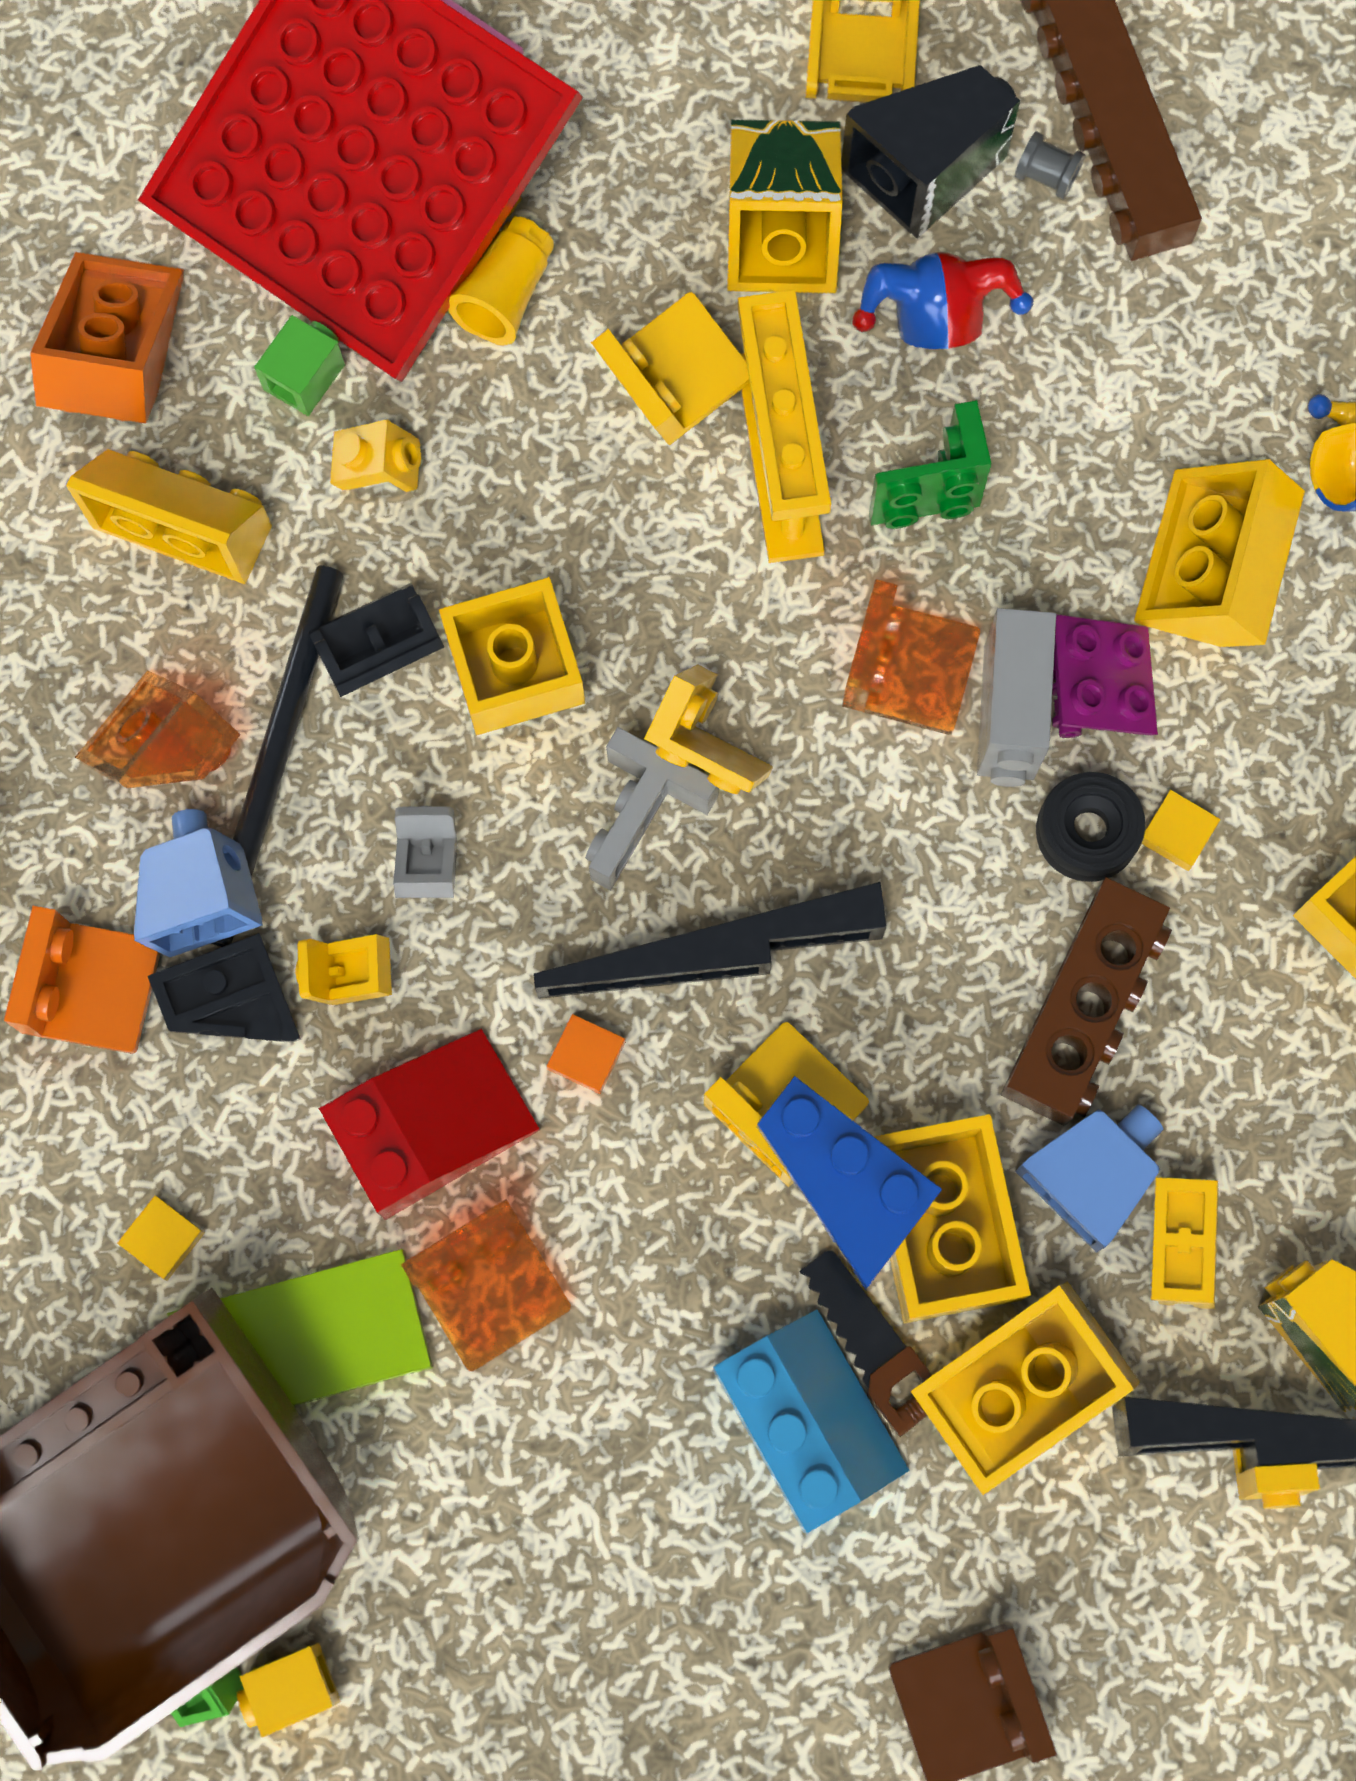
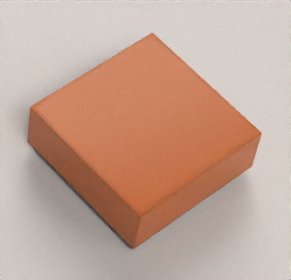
M572 1014L546 1066L547 1070L601 1094L626 1040L615 1033Z

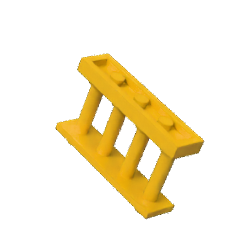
M789 290L738 297V314L745 351L740 354L747 363L750 382L741 390L768 563L824 556L825 551L819 515L830 513L831 499L796 291Z

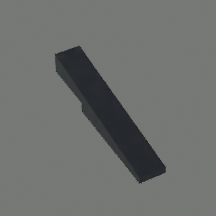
M881 882L534 973L537 997L542 999L770 974L772 963L770 951L881 940L887 928Z
M1123 1397L1112 1407L1118 1457L1240 1449L1243 1472L1253 1467L1317 1464V1470L1356 1468V1420L1134 1397Z

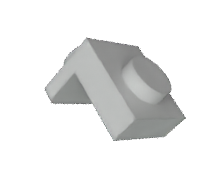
M432 806L396 808L397 848L393 880L395 898H454L457 835L453 808Z

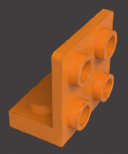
M32 906L4 1022L26 1035L134 1054L138 1050L152 992L148 976L156 973L161 953L136 942L134 934L73 924L55 909Z

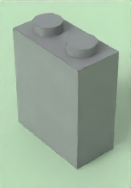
M1000 608L996 610L984 645L977 776L991 777L990 781L995 785L1016 787L1024 785L1025 780H1034L1049 750L1056 613Z

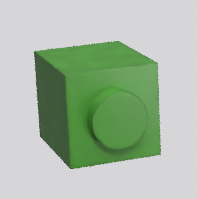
M291 315L254 366L263 390L309 417L345 366L338 344V337L319 322L312 321L308 325Z

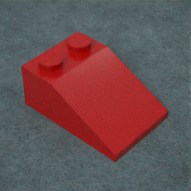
M482 1029L379 1074L319 1108L373 1207L384 1220L540 1131Z

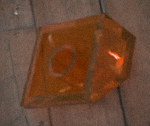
M147 670L77 753L75 758L85 766L126 789L205 779L210 771L218 769L225 763L231 753V746L241 734L194 691Z

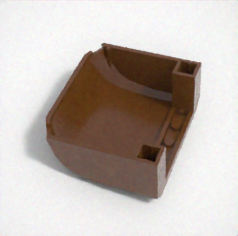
M213 1288L190 1301L140 1336L131 1345L0 1435V1723L33 1771L40 1770L45 1765L76 1760H82V1763L107 1759L324 1604L359 1539L353 1510L331 1463L281 1386Z

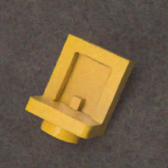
M387 419L334 431L330 484L341 490H352L389 482L405 492L416 490L418 488V474L421 464L420 440Z
M374 934L332 943H324L314 939L298 941V961L295 974L301 998L329 1005H339L392 995L390 939L388 937Z
M1240 1449L1233 1450L1239 1500L1262 1499L1263 1509L1291 1508L1301 1506L1300 1496L1320 1489L1317 1464L1253 1467L1243 1472Z

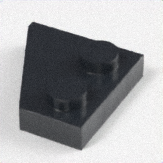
M260 933L148 976L169 1032L291 1043L301 1040Z

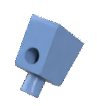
M185 809L172 815L173 839L145 849L140 856L134 939L136 942L169 958L263 926L245 852L241 845L217 830L208 828L207 814L204 811Z
M1139 1104L1118 1125L1103 1111L1098 1109L1030 1156L1015 1172L1097 1253L1113 1240L1159 1173L1160 1168L1143 1150L1164 1128L1149 1110Z

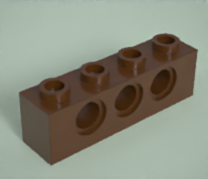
M1105 877L1094 895L1000 1094L1001 1096L1063 1126H1066L1073 1119L1075 1113L1082 1117L1086 1116L1100 1086L1090 1081L1099 1061L1109 1065L1123 1038L1124 1033L1115 1029L1122 1011L1126 1009L1134 1012L1147 986L1148 980L1139 977L1148 957L1156 961L1158 960L1169 939L1172 929L1164 926L1163 923L1170 907ZM1105 941L1120 943L1127 951L1128 963L1114 965L1108 962L1102 955L1101 943ZM1081 992L1096 994L1104 1004V1015L1093 1018L1083 1014L1076 1003L1077 994ZM1064 1043L1074 1047L1080 1057L1079 1068L1076 1070L1060 1068L1052 1058V1046Z

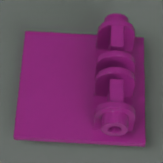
M1056 614L1053 680H1056V682L1052 685V695L1057 696L1058 699L1054 700L1055 717L1052 719V726L1059 729V737H1079L1082 735V728L1148 736L1158 735L1148 627Z

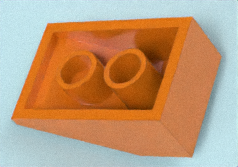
M75 252L30 352L36 406L146 424L159 392L183 280V269Z

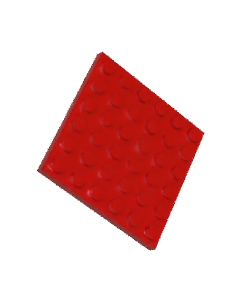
M259 0L141 193L138 201L309 320L319 322L329 328L338 337L339 341L394 379L403 382L450 308L449 297L474 270L578 107L583 96L577 90L441 0Z

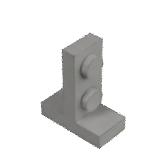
M617 727L606 745L608 762L640 780L638 783L629 780L625 785L614 807V810L620 813L609 832L603 828L599 830L585 859L591 862L589 865L591 880L610 891L667 794L705 815L709 814L719 796V788L707 780L708 775L690 765L680 767L664 760L655 753L656 747Z

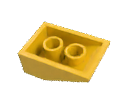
M1067 1281L1057 1286L911 1390V1393L981 1494L984 1495L1129 1394L1140 1384V1381Z

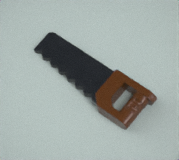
M830 1250L825 1251L799 1272L801 1275L810 1278L808 1288L819 1293L817 1303L828 1309L827 1320L838 1324L835 1333L838 1337L847 1340L845 1351L856 1355L854 1366L865 1371L862 1381L867 1388V1395L896 1434L901 1437L926 1418L927 1414L914 1396L894 1410L889 1403L892 1387L913 1371L922 1383L930 1378L932 1374L912 1347H906L836 1253Z

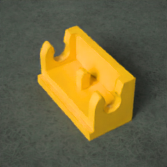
M1156 1177L1152 1301H1158L1161 1305L1188 1304L1194 1305L1196 1308L1215 1309L1218 1181Z

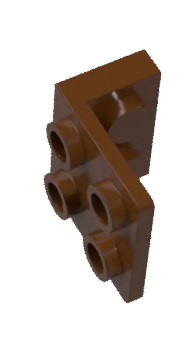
M1001 1624L892 1662L889 1665V1673L926 1781H958L1024 1757L1034 1764L1057 1756L1013 1627Z

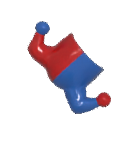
M934 252L918 258L911 265L881 263L871 267L864 284L860 308L855 311L852 323L853 327L859 332H868L873 329L875 325L874 311L881 301L887 297L896 302L899 334L906 344L925 349H950L969 344L982 335L983 300L993 289H1002L1010 297V309L1018 315L1028 313L1033 307L1034 301L1030 294L1024 292L1016 268L1010 260L1004 258H985L966 261L962 257L948 252Z

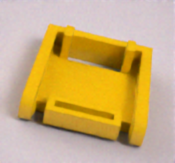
M840 0L812 1L806 99H816L819 83H828L827 100L865 103L892 94V88H902L901 91L914 87L920 0H865L892 2L891 17L838 13Z

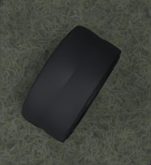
M1100 772L1075 774L1058 783L1045 799L1036 822L1038 846L1046 861L1062 875L1085 882L1104 880L1105 877L1110 878L1122 871L1137 853L1145 834V815L1137 795L1123 781ZM1083 813L1097 814L1105 822V837L1094 842L1082 839L1075 831V818Z

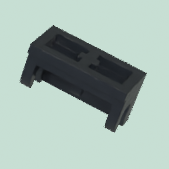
M411 583L308 632L340 697L444 648L421 597L416 593Z

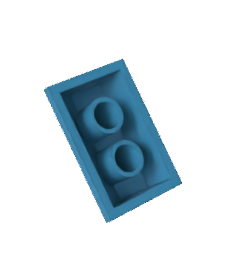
M818 1309L765 1336L713 1366V1372L804 1533L807 1534L910 1471Z

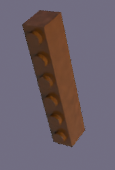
M1021 0L1027 14L1034 13L1039 25L1037 41L1043 58H1051L1057 71L1055 74V87L1058 98L1062 105H1070L1075 117L1073 120L1075 142L1080 151H1088L1093 163L1091 179L1095 193L1099 198L1106 197L1112 212L1109 216V224L1115 243L1117 245H1125L1130 261L1192 244L1202 216L1116 1Z

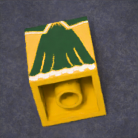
M731 120L727 291L782 292L795 290L796 293H836L842 217L840 122Z
M1333 1259L1314 1266L1308 1260L1303 1261L1296 1267L1291 1265L1264 1287L1271 1296L1261 1303L1258 1308L1348 1418L1356 1420V1271Z

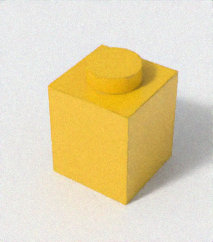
M320 1643L306 1647L239 1676L244 1688L237 1692V1700L242 1716L249 1728L258 1726L262 1738L341 1703Z

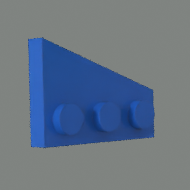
M795 1076L757 1124V1129L796 1187L800 1189L833 1242L837 1244L854 1269L853 1272L861 1284L867 1289L942 1189Z

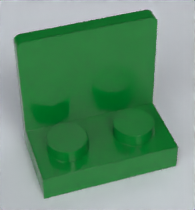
M977 400L954 404L950 426L943 427L944 449L938 450V462L875 474L869 509L871 526L885 523V526L889 529H901L915 524L919 520L918 517L940 514L943 519H957L970 514L974 508L980 507L991 468V459Z

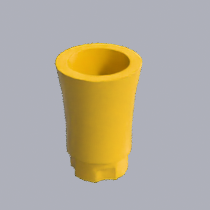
M514 216L512 221H507L502 230L497 232L471 274L449 297L450 308L448 312L452 318L467 332L497 345L512 344L515 341L523 314L534 289L547 268V258L554 248V242L550 234L541 229L534 221L525 217Z

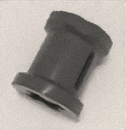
M1035 131L1017 165L1015 178L1019 180H1024L1026 177L1031 178L1056 190V197L1064 200L1079 174L1085 159V153L1076 151L1074 154H1071L1045 142L1044 134Z

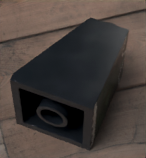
M978 65L854 106L846 114L841 157L842 172L918 239L1007 157L1020 100L1016 97L1013 88L1007 81L1000 77H993L986 69Z

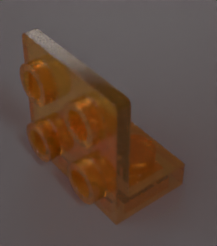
M875 579L846 683L842 707L950 735L955 729L980 629L969 624L894 605L898 585Z
M507 1199L401 1264L413 1286L422 1293L466 1369L470 1372L480 1369L571 1310L570 1302Z

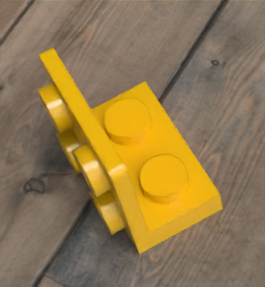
M693 292L685 294L622 344L619 343L609 329L591 342L669 446L750 383L746 361Z
M697 664L674 675L644 739L658 746L655 753L664 760L680 767H687L690 762L709 772L707 780L726 792L739 794L741 789L751 792L769 777L773 766L695 726L697 722L703 724L716 703L719 693L711 688L718 674Z
M784 1022L726 1081L720 1077L704 1093L703 1105L789 1188L794 1182L757 1129V1124L794 1076L853 1121L867 1108L869 1099L790 1023Z

